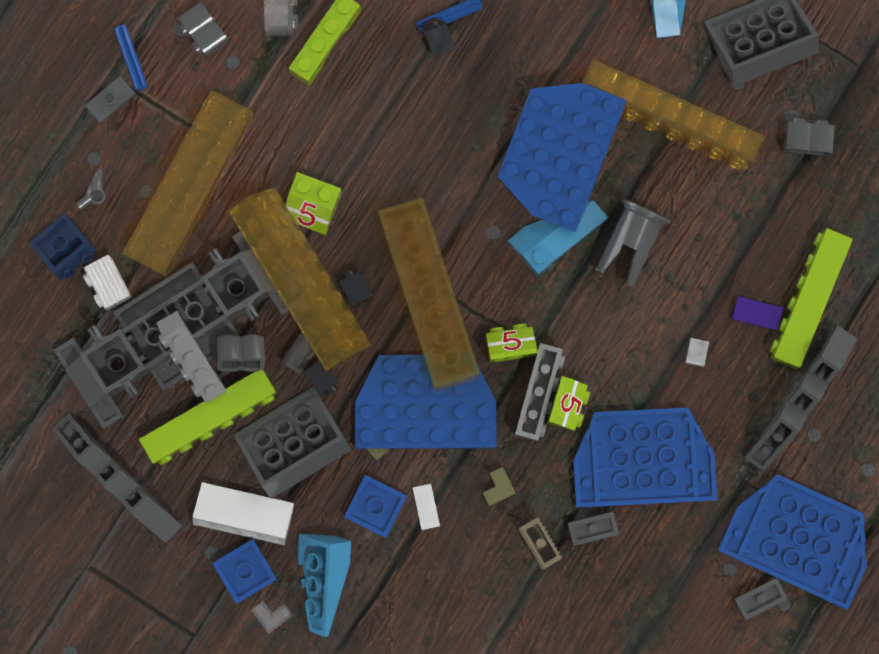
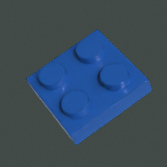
M365 475L344 517L387 538L407 496Z
M254 539L212 563L236 604L277 580Z

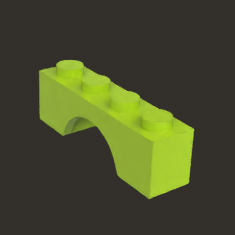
M335 0L289 67L291 75L310 87L323 68L324 62L336 42L349 30L360 14L361 7L353 0Z

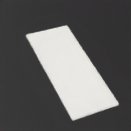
M431 484L413 487L421 529L425 530L440 526Z

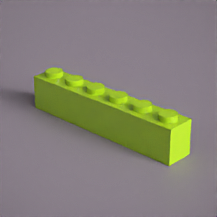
M828 228L822 233L818 232L813 244L816 246L814 254L810 253L805 263V267H808L805 276L801 275L796 285V288L799 289L796 297L792 296L788 304L789 315L787 318H783L778 329L781 331L778 340L774 339L771 345L772 360L794 369L801 368L852 243V238Z
M256 371L226 388V392L208 403L205 401L140 438L139 441L153 464L159 463L162 466L173 459L171 455L180 451L182 454L193 448V442L199 439L203 442L214 435L212 431L220 427L224 430L233 425V419L241 415L242 418H245L254 412L253 408L260 403L262 406L275 400L273 396L277 392L265 371Z

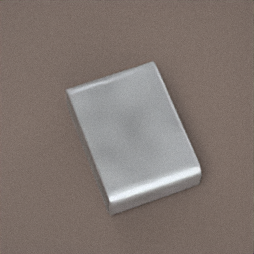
M690 338L685 364L704 367L709 342Z

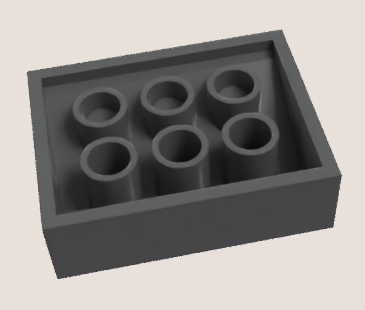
M756 0L704 21L724 71L734 87L819 53L818 34L797 0Z
M314 386L234 434L261 486L270 498H274L352 450Z

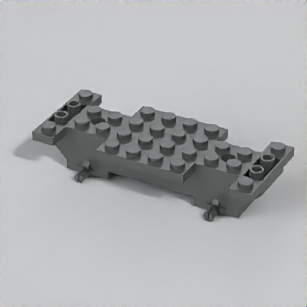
M252 224L232 236L241 250L237 255L223 260L217 248L213 249L217 259L212 251L208 253L215 266L204 276H201L194 263L191 262L114 311L113 313L123 329H119L111 335L102 336L96 325L92 326L93 330L89 328L87 331L95 342L86 351L83 352L75 338L54 349L66 372L103 429L124 417L112 397L125 389L129 397L133 398L134 395L139 394L133 383L150 372L163 391L184 379L180 371L183 368L182 365L174 363L169 354L172 351L171 348H165L158 337L161 335V332L156 323L177 311L207 359L211 362L216 359V337L224 334L240 337L231 321L245 312L251 321L255 320L250 311L258 318L260 315L254 306L266 298L271 297L282 316L302 304ZM237 282L242 283V292L240 294H233L231 292L232 285ZM116 358H122L124 361V365L120 370H114L113 361Z

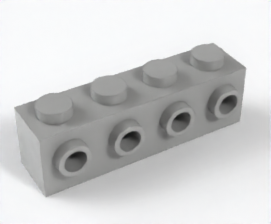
M176 311L157 322L156 324L161 332V335L158 336L165 348H171L172 351L169 354L176 365L179 363L182 365L183 368L180 371L186 381L191 379L193 382L190 386L196 397L202 396L204 401L208 403L225 393L226 389L179 313Z
M542 343L538 346V353L535 357L514 434L515 436L538 441L539 437H544L547 424L543 423L545 414L550 415L553 401H549L551 392H556L559 379L555 378L558 369L562 370L565 356H562L563 349Z

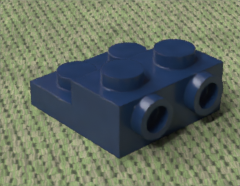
M65 213L29 242L60 280L71 278L75 274L76 268L82 263L90 262L94 257L93 253L97 251Z

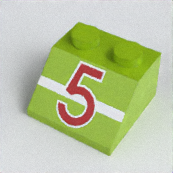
M297 172L287 198L282 219L326 235L342 194L341 188Z
M527 324L513 325V330L504 331L503 327L492 328L490 333L485 335L489 363L534 357L538 353L533 328L527 327Z
M562 376L559 379L546 424L570 431H575L576 427L580 428L584 414L580 413L582 404L587 405L590 392L586 391L588 385Z

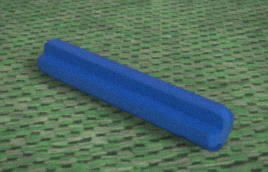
M467 0L417 22L419 32L423 34L421 26L426 25L425 22L432 18H442L447 24L482 9V3L480 0Z
M125 25L117 26L114 28L133 85L136 91H142L147 88V83L128 29Z

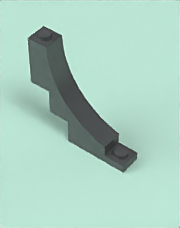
M840 326L833 330L794 391L763 431L759 440L748 451L745 459L762 471L766 470L800 431L808 414L819 403L829 383L841 371L857 338Z
M70 413L52 429L76 461L92 473L107 491L121 501L130 514L165 543L182 527L175 516L132 478Z

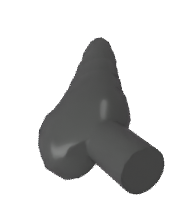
M98 169L86 190V196L76 202L80 210H83L91 203L101 205L105 202L107 196L103 190V172L101 169Z

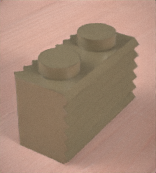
M534 518L519 527L518 530L543 570L561 560L562 555H559L560 551H557V547H554L555 543H552V539L549 538L548 531L542 526L543 523L540 522V518Z

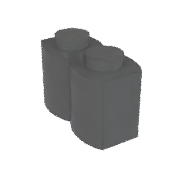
M201 2L178 18L182 23L178 27L186 37L191 35L195 41L192 46L199 55L204 53L208 58L230 42Z
M792 118V121H788L785 124L783 152L830 156L833 153L835 126L829 125V122L825 120H816L814 124L806 123V119Z
M224 334L216 337L217 370L224 372L264 370V337L255 334L241 337Z

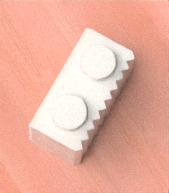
M106 255L84 267L86 274L83 277L89 287H94L97 294L93 296L99 308L104 307L108 311L132 298L110 255Z

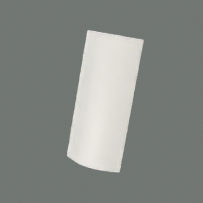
M202 482L192 517L193 525L285 545L294 503Z

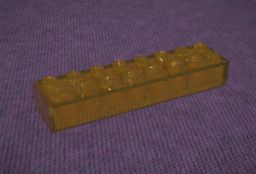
M594 59L582 82L626 99L627 102L622 113L625 119L631 122L638 120L644 123L645 127L651 131L657 132L660 130L667 133V138L674 141H679L680 139L687 142L689 148L700 151V149L709 152L708 156L711 158L727 160L730 162V166L739 170L747 169L753 163L765 137Z
M213 90L210 91L122 253L123 255L166 278L169 276L254 118L252 110Z
M275 187L245 197L229 210L233 220L326 371L355 358L371 346L365 333L360 328L354 315L343 300L342 295L333 284L329 274L325 271Z
M423 197L378 211L381 226L434 391L438 392L480 379V372Z

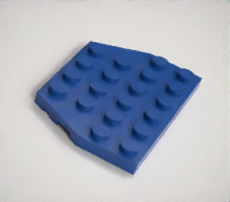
M584 83L531 89L498 178L531 215L577 232L627 100Z
M473 355L378 356L355 401V449L497 448L496 400Z
M689 408L594 412L573 460L576 507L717 500L715 453L711 446H709Z
M775 475L736 507L717 551L848 610L867 568L864 514L785 477Z

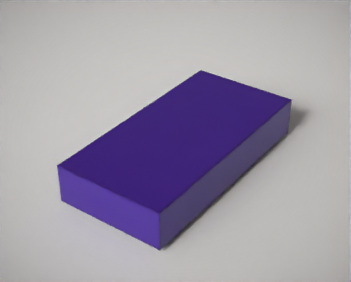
M738 296L732 320L778 331L783 308Z

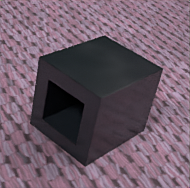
M432 18L425 22L426 25L421 26L429 51L434 57L456 49L447 24L442 18Z
M351 270L341 276L343 279L339 283L352 308L373 298L360 270L356 273L354 270Z
M321 359L304 371L320 396L325 394L328 397L338 390L336 385L340 382L324 359Z

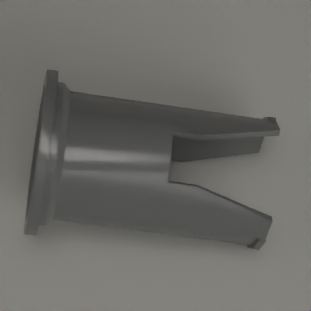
M622 199L621 202L624 203V210L595 270L604 273L620 253L623 244L635 249L631 257L626 284L635 288V283L662 226L666 225V223L670 224L671 221L635 203Z

